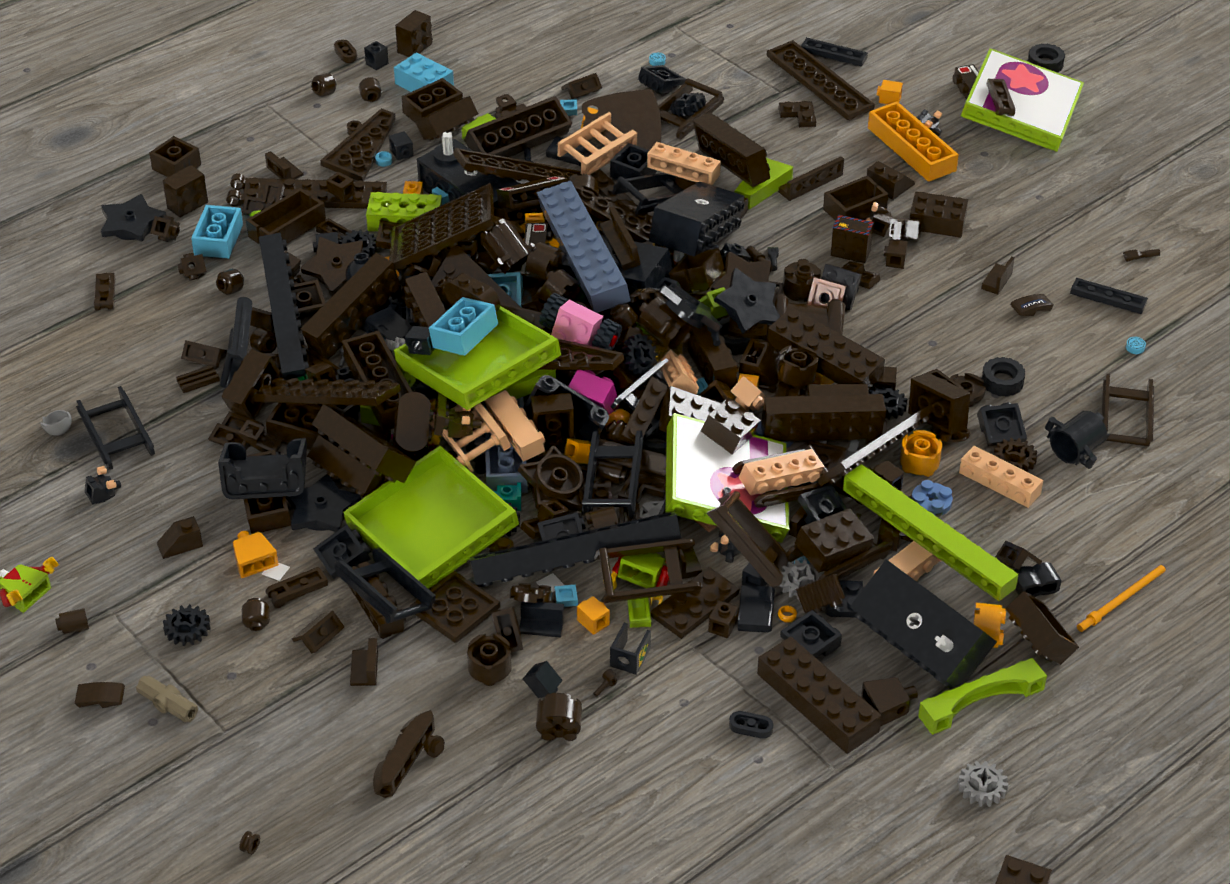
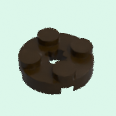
M965 373L964 376H958L959 374L951 376L950 378L962 386L964 390L969 388L966 390L971 393L969 407L983 399L985 387L980 377L971 373Z
M519 583V586H512L510 589V598L530 603H537V600L543 599V603L552 601L553 592L551 591V586L539 585V588L531 587L530 583Z

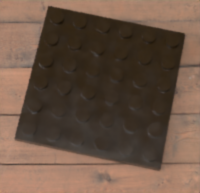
M489 183L393 227L389 260L393 262L395 270L401 271L410 263L421 262L424 257L430 254L436 255L445 247L451 248L457 245L458 241L463 239L469 240L480 231L486 232L490 230L494 225L493 188Z

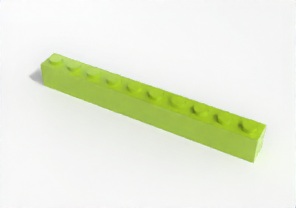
M861 464L844 476L843 490L997 601H1001L1016 589L1018 574L1013 569L984 551L980 546H977L964 535L950 527L949 524L943 522L933 513L910 499L902 491H899L886 480L876 475L872 470Z

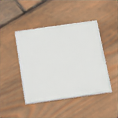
M278 563V566L264 570L262 575L280 581L290 567Z
M554 573L536 582L538 585L551 586L552 592L555 591L554 586L564 585Z

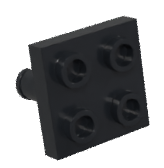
M825 264L821 279L846 286L842 302L845 304V309L852 310L862 274ZM823 293L821 301L828 303L830 296L827 293Z

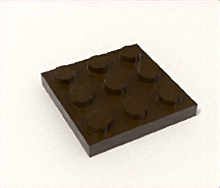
M453 571L430 589L436 595V601L433 603L432 608L415 615L451 641L457 643L492 615L493 611L500 608V601L456 571ZM416 600L410 607L421 604V602Z

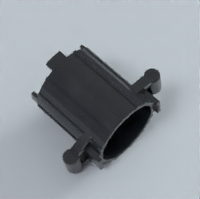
M1084 410L1064 424L1056 420L1055 417H1050L1045 425V429L1049 432L1047 438H1050L1049 442L1052 451L1065 463L1075 464L1076 466L1081 463L1086 468L1091 469L1097 460L1092 451L1104 443L1110 435L1109 433L1107 434L1105 424L1102 421L1104 417L1099 412L1093 413Z

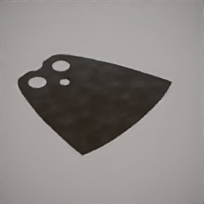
M652 89L609 94L588 100L582 104V113L585 115L583 127L610 112L611 125L623 134L628 133L632 129L637 132V146L641 148L646 147L650 151L656 142L661 143V117ZM596 106L598 112L591 114L588 112V107ZM607 129L600 133L611 142L618 139Z

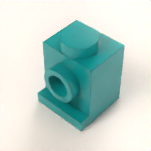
M517 482V485H497V491L493 492L507 504L511 503L512 508L517 507V511H521V482Z

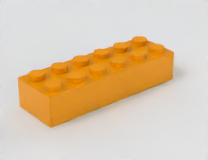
M896 101L869 111L868 129L928 182L957 171L959 154L899 102Z

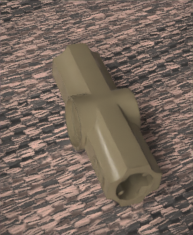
M144 675L136 686L137 692L152 701L153 705L161 713L169 712L186 723L191 722L198 712V706L184 698L180 691L171 684L165 686L151 676Z

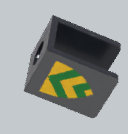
M624 622L610 647V667L637 675L651 648V630L646 631L636 652L633 653L623 649L628 640V623ZM619 657L626 658L629 664L622 663Z

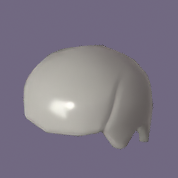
M56 410L43 417V423L41 422L40 424L49 435L60 436L65 434L71 427L72 417L68 411Z

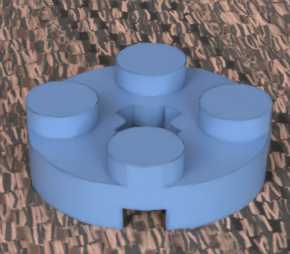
M924 480L915 487L911 498L935 516L939 513H942V515L946 514L951 509L953 500L952 490L949 487L933 483L930 480Z

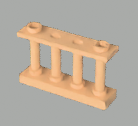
M608 112L558 142V156L561 157L569 153L581 162V174L590 175L610 163V160L628 143L637 146V132L632 129L628 133L623 134L611 125V113ZM607 129L618 139L611 142L600 133ZM594 137L605 147L598 150L588 140ZM582 145L592 155L584 157L574 148Z
M481 403L472 407L473 411L471 412L474 414V420L482 421L481 428L475 429L473 435L465 436L455 442L452 437H448V429H443L442 436L458 457L456 459L463 466H466L470 472L474 470L469 461L494 445H500L504 451L511 447L506 434ZM460 405L451 408L455 409L456 412L463 411V407ZM433 414V421H432V422H429V424L431 425V427L433 428V430H434V416H435L434 414ZM489 432L492 434L489 440L467 454L462 452V447L479 436Z

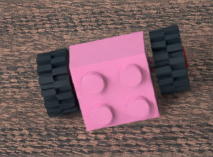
M556 293L551 294L550 298L547 299V303L544 304V309H542V314L539 317V324L552 330L551 335L557 339L607 350L615 348V344L618 342L622 332L620 324L610 319L604 320L602 324V315Z

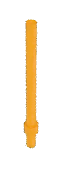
M1159 565L1099 610L1089 613L1086 619L1077 625L1078 631L1083 632L1091 625L1095 626L1098 624L1102 617L1166 571L1165 567Z

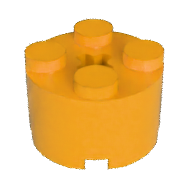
M916 430L909 436L908 434L905 435L902 440L900 455L902 470L906 473L927 477L932 476L940 465L941 440L939 441L934 433L925 430Z
M976 602L975 608H979V610H975L973 624L996 641L993 648H998V645L1003 646L1004 630H1001L1000 626L1005 624L1006 609L1002 608V605Z

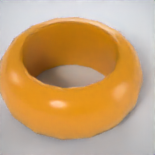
M785 605L778 610V618L783 622L789 623L797 618V611L792 606ZM790 612L792 615L785 616L782 613Z

